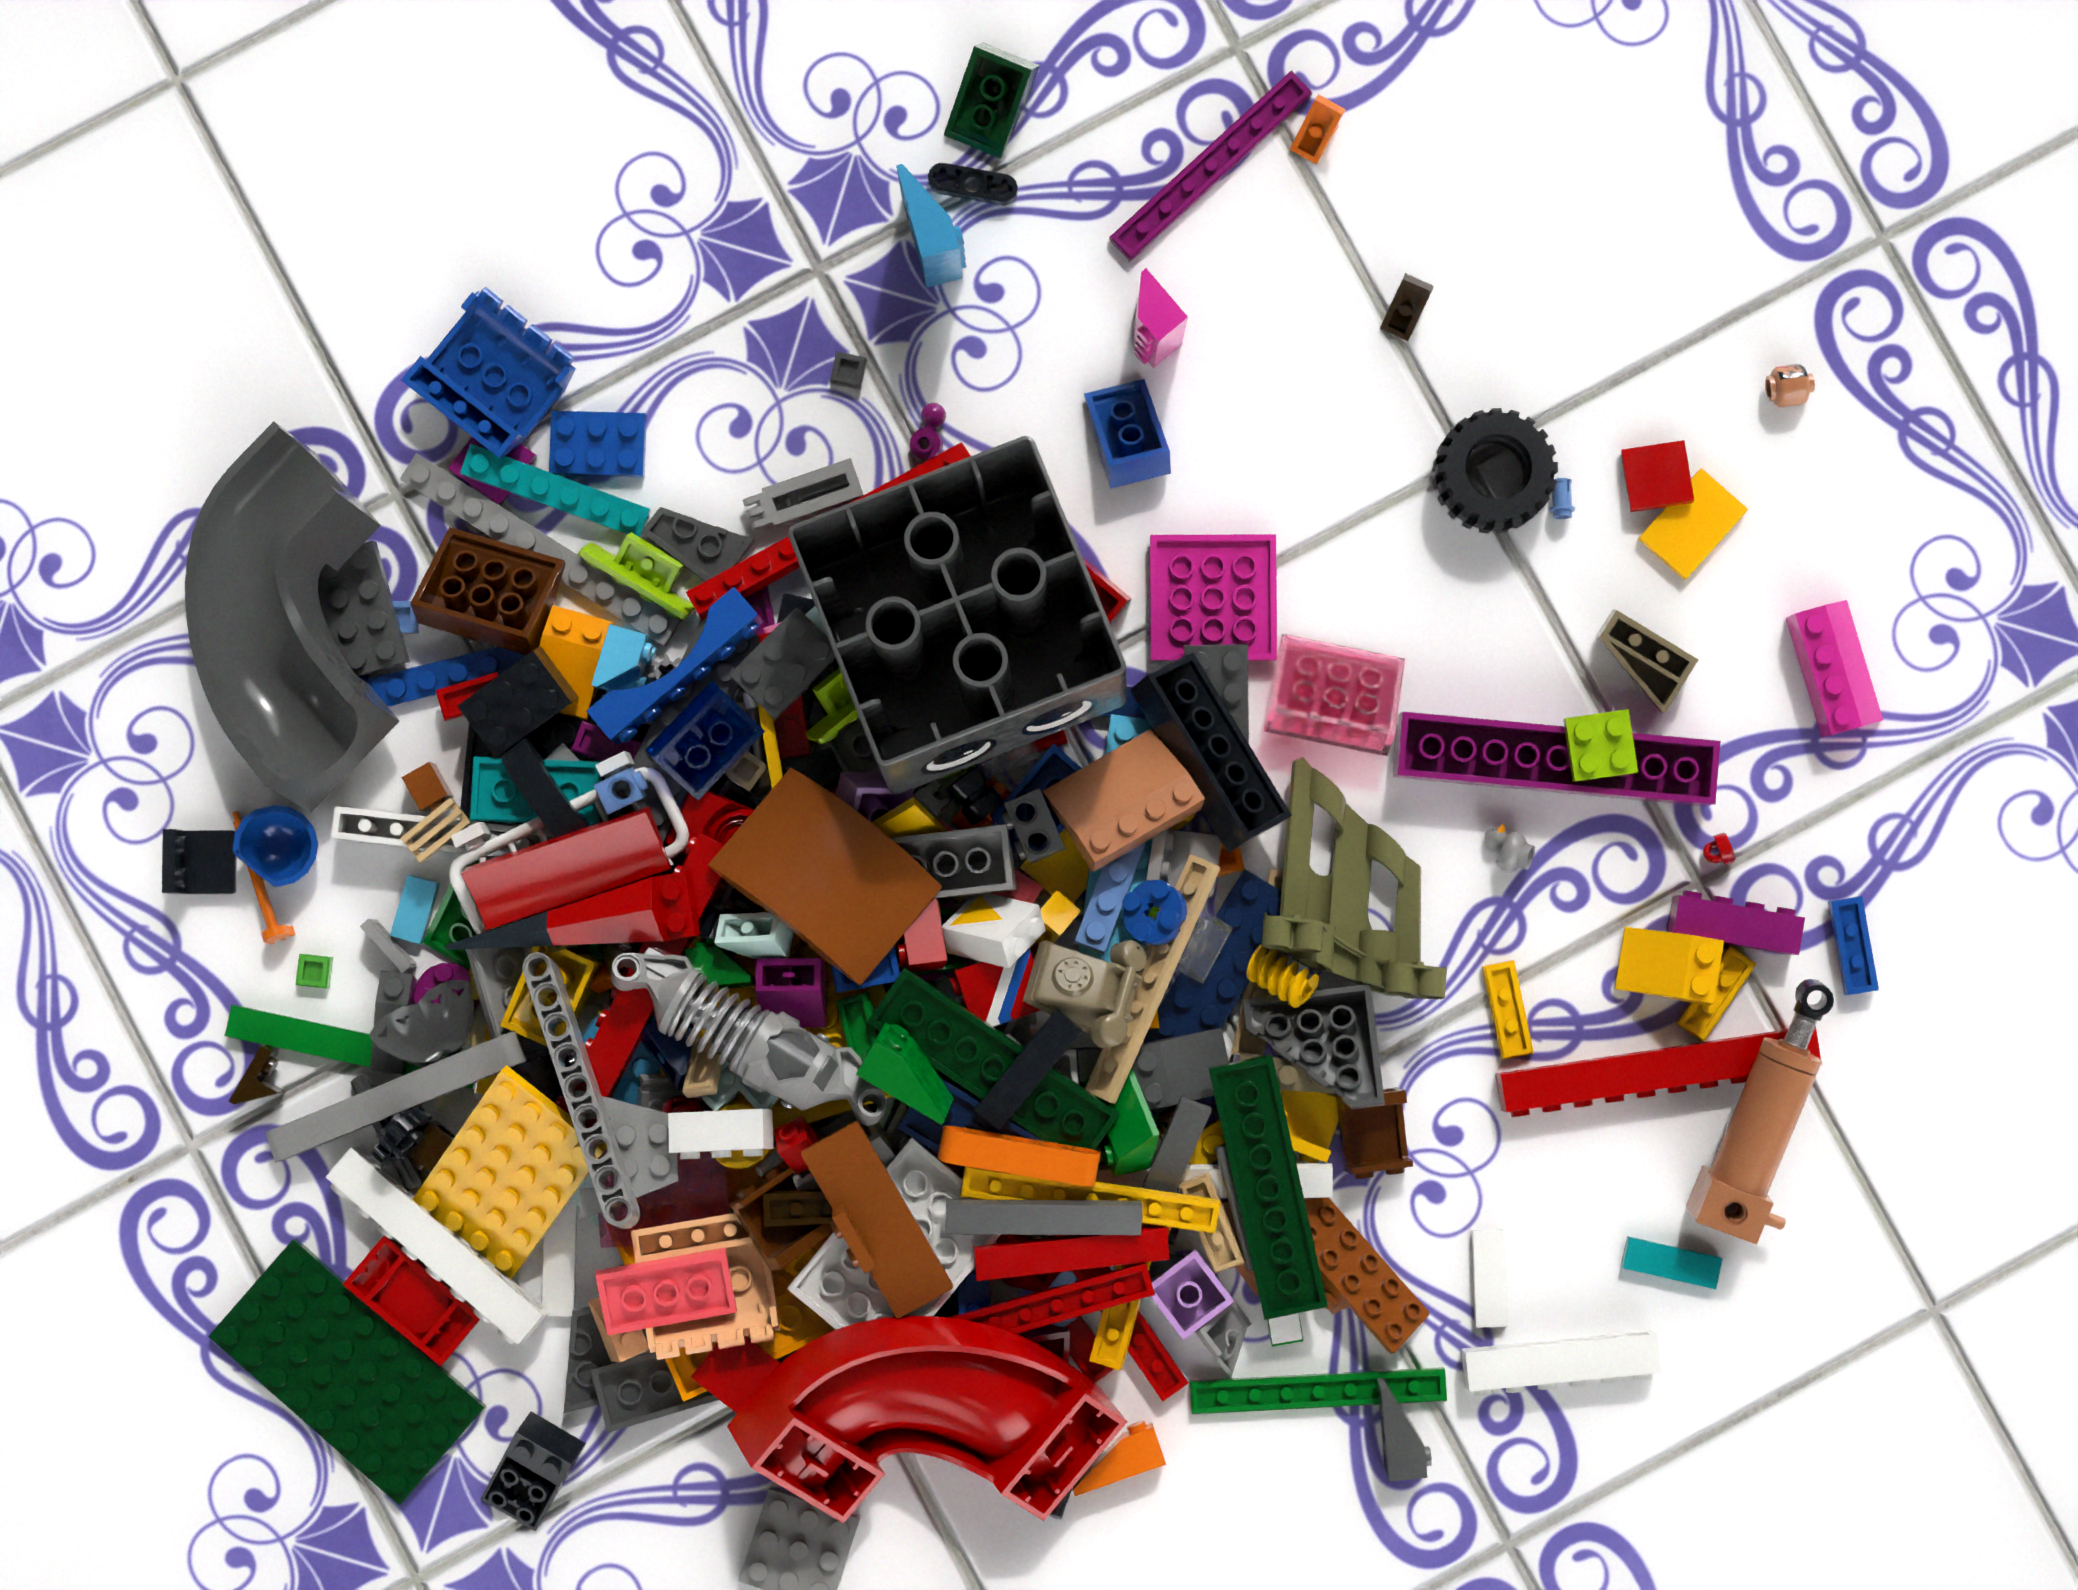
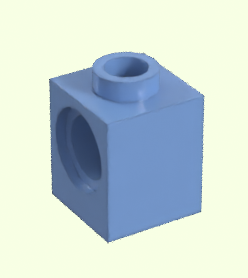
M633 766L593 785L607 815L647 796L644 791L648 788L646 780L641 771L635 772ZM623 780L629 783L631 787L629 797L623 798L616 793L615 785L617 781Z

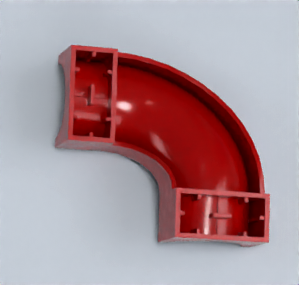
M903 1316L901 1318L887 1317L855 1323L831 1331L807 1343L786 1358L768 1376L727 1425V1428L753 1470L843 1524L885 1475L878 1463L884 1458L897 1453L924 1454L965 1468L992 1482L1001 1495L1042 1521H1045L1125 1426L1127 1420L1096 1382L1051 1351L1031 1340L997 1327L968 1320L938 1316Z

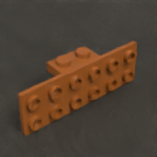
M858 1121L848 1124L801 1151L803 1160L832 1207L833 1220L830 1221L833 1232L838 1239L844 1238L849 1248L846 1252L855 1267L860 1265L865 1274L870 1272L896 1318L907 1315L953 1289L951 1279Z
M1329 1197L1304 1198L1328 1304L1326 1309L1335 1314L1349 1307L1390 1354L1395 1353L1429 1316V1311Z

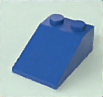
M1145 379L1084 394L1101 462L1110 489L1171 474L1170 450Z

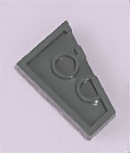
M589 1306L572 1311L566 1397L563 1413L598 1405L599 1401L590 1370L613 1363L610 1361Z

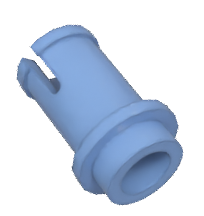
M1557 478L1555 479L1557 481L1555 489L1552 492L1553 507H1550V513H1553L1554 519L1572 518V512L1575 511V507L1572 506V480Z

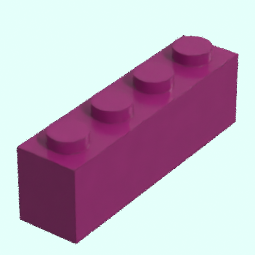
M1683 890L1682 895L1672 897L1667 932L1724 940V944L1786 955H1799L1805 917L1795 916L1796 910L1777 907L1776 912L1764 910V904L1745 902V907L1733 905L1734 899L1714 896V901L1702 899V893Z

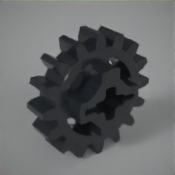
M421 1105L419 1107L415 1106L411 1112L408 1111L406 1114H401L400 1112L396 1114L377 1134L376 1138L379 1139V1143L372 1148L371 1157L381 1167L387 1166L392 1160L395 1161L397 1158L403 1160L408 1157L425 1139L426 1134L423 1130L432 1119L431 1115Z

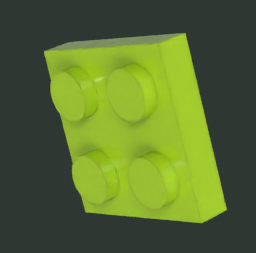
M1629 709L1563 719L1573 782L1638 773Z

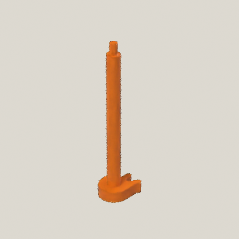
M239 811L232 813L235 820L233 822L235 831L243 820L240 817ZM247 866L267 927L266 930L261 932L263 942L272 945L277 940L282 941L286 939L285 937L296 935L293 926L277 924L263 879Z

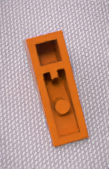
M1139 1421L1127 1426L1128 1431L1122 1433L1073 1486L1074 1495L1078 1496L1166 1465L1153 1423L1146 1425L1145 1421Z

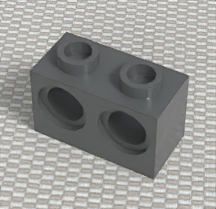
M1040 788L1004 803L1007 811L1001 814L1008 830L1015 828L1019 841L1014 842L1021 860L1027 858L1031 865L1066 850ZM1022 805H1030L1035 809L1034 817L1030 821L1024 822L1017 818V810ZM1036 834H1042L1047 838V846L1041 851H1034L1029 846L1031 837Z

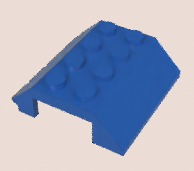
M485 287L481 292H472L461 305V308L465 311L462 317L426 360L420 356L401 381L501 459L529 437L563 395L576 370L571 365L575 357L558 343L551 349L549 346L553 339L534 324H531L526 329L525 326L528 320L510 305L500 309L503 300Z

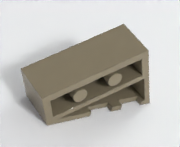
M1612 609L1596 635L1653 705L1663 714H1665L1699 660L1615 609Z

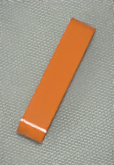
M943 1126L937 1159L955 1165L1081 1186H1095L1101 1153L1083 1147L957 1126Z

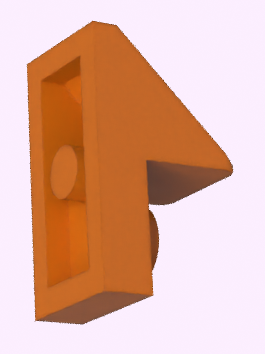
M1318 94L1289 150L1317 165L1335 134L1346 109Z

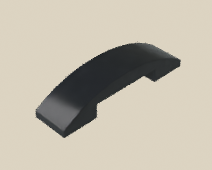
M523 738L500 757L523 797L555 838L591 826L584 815L576 811L544 767V760L528 738Z

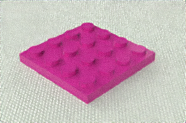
M1276 534L1150 535V661H1176L1184 657V645L1248 644V661H1277Z

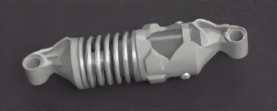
M648 947L645 954L623 953L614 959L611 970L613 985L622 991L640 988L648 990L653 1001L659 1032L664 1035L668 1034L669 1037L675 1035L676 1041H679L692 1023L695 1026L686 1041V1045L689 1047L692 1046L701 1029L705 1030L706 1032L697 1046V1052H703L713 1035L711 1040L712 1046L707 1054L708 1059L713 1058L716 1052L721 1054L718 1059L719 1065L724 1064L725 1061L730 1063V1071L733 1070V1073L736 1072L738 1076L742 1077L744 1085L759 1093L767 1091L782 1099L780 1103L789 1109H792L794 1106L804 1111L825 1102L847 1099L854 1112V1116L861 1124L870 1126L881 1120L887 1106V1099L881 1089L855 1075L862 1061L851 1047H836L830 1044V1039L821 1033H818L816 1036L801 1028L799 1020L783 1011L778 1014L772 1011L769 1013V1009L762 1012L760 1005H756L750 1010L751 1003L749 999L740 1003L739 993L729 997L728 987L718 991L717 981L711 982L708 985L707 976L696 970L685 956H664ZM622 967H628L635 974L631 977H623L618 973V970ZM711 992L708 1002L705 1001L706 997ZM721 999V1002H720V1004H719V1007H716V1004H717V1003L719 1002V1000ZM866 1101L874 1102L878 1107V1111L875 1113L867 1112L863 1108L862 1103Z

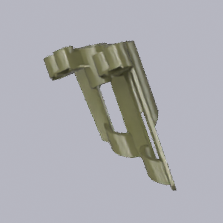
M1304 757L1292 761L1289 811L1292 816L1287 821L1280 916H1268L1267 913H1264L1261 946L1286 952L1292 955L1294 961L1309 968L1333 973L1354 981L1358 985L1370 984L1371 991L1387 996L1397 995L1409 999H1444L1447 966H1426L1424 962H1421L1420 865L1406 856L1401 846L1384 830L1374 824H1368L1346 804V799L1340 789L1323 773L1312 768ZM1314 804L1325 810L1336 822L1332 872L1327 876L1316 874L1309 865ZM1372 860L1386 867L1398 881L1394 932L1372 930L1369 922L1368 904Z

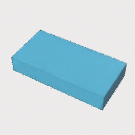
M407 875L390 936L423 944L422 942L440 883Z

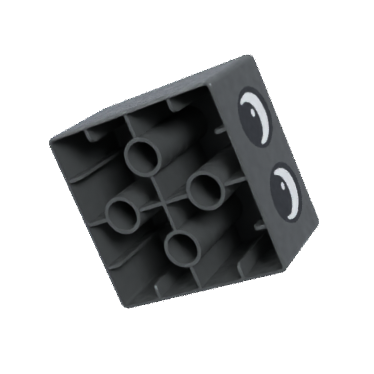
M1029 436L1019 437L793 525L789 529L788 537L875 760L888 789L892 793L901 794L1120 708L1126 703V662L1033 438Z

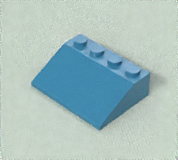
M903 164L896 165L902 201L926 288L962 279V268L967 266L965 262L964 240L960 226L953 227L949 214Z

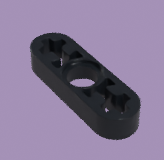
M937 163L931 167L928 173L929 185L938 194L1002 206L1013 203L1017 198V182L1008 174L948 163ZM941 172H947V178L956 180V174H961L959 189H954L955 182L945 181L944 186L938 185V180L934 176H940ZM975 176L982 181L980 190L969 192L965 189L964 182L968 177ZM987 179L992 180L991 187L1000 188L1002 183H1007L1008 189L1012 190V192H1007L1005 197H1001L998 190L990 189V195H986Z

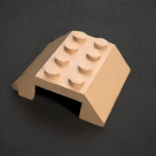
M735 1213L631 1231L635 1263L726 1247L737 1312L646 1328L648 1348L650 1353L656 1352L657 1360L680 1356L681 1347H685L687 1355L712 1351V1342L718 1341L719 1349L745 1345L744 1336L749 1335L751 1343L774 1340V1331L780 1330L772 1270L769 1269Z

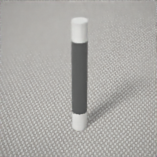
M744 692L743 697L753 755L768 766L758 704ZM768 767L758 779L759 787L771 785Z

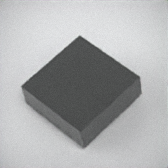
M836 351L830 384L861 390L867 358Z

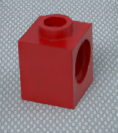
M801 1116L774 1129L778 1154L796 1175L809 1169L801 1156V1151L821 1140L816 1131Z

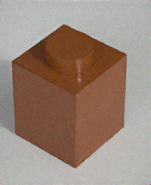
M428 762L401 777L420 811L427 812L430 810L432 813L449 798L454 797L438 767L432 762Z

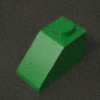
M707 942L695 943V948L685 949V957L689 959L696 970L707 976L708 985L711 982L717 981L719 989L725 987L756 986V979L721 949Z

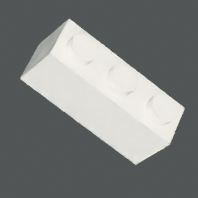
M772 1109L668 1113L669 1153H680V1159H700V1152H711L712 1158L731 1157V1151L743 1150V1156H763V1149H773Z

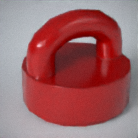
M1724 832L1714 835V841L1707 843L1703 848V856L1708 862H1723L1724 865H1727L1736 860L1729 838ZM1717 848L1719 854L1712 855L1711 850Z

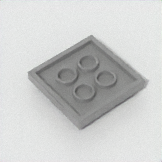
M770 1486L738 1581L763 1590H837L861 1516L851 1514L843 1524L795 1494Z

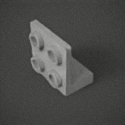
M1170 827L1153 837L1146 881L1164 880L1175 888L1190 854L1218 866L1222 842L1217 835L1175 831ZM1216 880L1212 886L1208 898H1212L1214 896Z

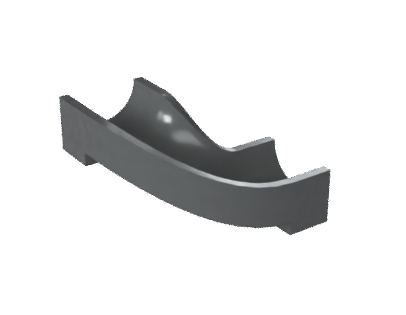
M273 421L222 475L212 488L200 510L192 532L187 555L185 610L195 666L207 700L222 730L266 787L312 812L399 722V719L372 687L354 673L343 657L327 626L318 595V578L324 565L327 564L338 571L381 524L317 453Z

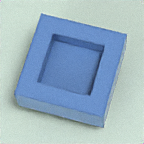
M392 601L399 620L401 633L419 634V624L410 605L411 601Z

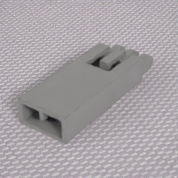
M849 458L762 488V493L750 496L742 501L745 507L757 503V508L747 511L748 518L761 515L762 519L751 523L752 530H757L774 524L775 528L794 523L846 505L864 494L852 460ZM796 491L800 504L792 506L789 498L777 502L776 497Z

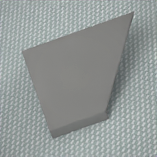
M1236 1301L1195 1331L1230 1378L1232 1377L1247 1328L1252 1324Z

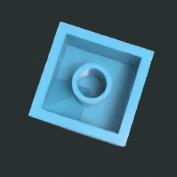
M609 624L591 685L605 693H608L610 690H627L647 685L648 678L644 677L647 665L652 666V661L656 657L657 647H653L655 641L646 634Z

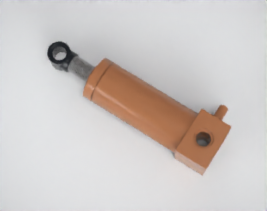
M1816 979L1804 980L1796 988L1795 998L1797 1002L1793 1009L1795 1016L1792 1018L1793 1020L1785 1039L1776 1040L1764 1037L1712 1166L1710 1168L1702 1165L1686 1204L1695 1222L1756 1245L1765 1225L1782 1230L1786 1223L1785 1218L1770 1213L1774 1203L1768 1196V1192L1822 1063L1821 1059L1812 1055L1810 1050L1806 1048L1811 1040L1810 1038L1816 1027L1815 1025H1817V1021H1821L1823 1015L1831 1010L1834 998L1829 988ZM1821 991L1822 996L1818 1003L1813 1005L1807 1003L1808 995L1811 992Z

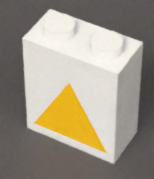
M989 893L973 895L942 925L944 942L949 954L1010 968L1046 931L1039 905Z

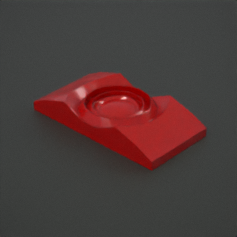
M695 784L691 785L680 808V812L688 827L689 841L693 836L697 838L699 833H704L724 844L728 842L731 835L740 828L754 811V809ZM673 825L665 840L670 845L674 843L677 836Z
M383 1236L342 1285L441 1367L481 1319L474 1314L473 1310L475 1307L467 1300L461 1302L450 1293L451 1286L443 1280L437 1281L431 1277L425 1270L427 1266L420 1259H411L402 1251L401 1248L403 1246L394 1239L391 1240Z

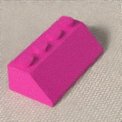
M1145 268L1141 272L1137 296L1133 340L1135 349L1133 352L1144 365L1149 363L1154 368L1182 345L1188 316L1148 269Z
M1847 600L1815 607L1786 617L1821 738L1883 721Z

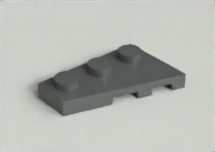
M663 507L656 511L641 531L704 581L738 564L755 542L753 538L698 521L695 518Z

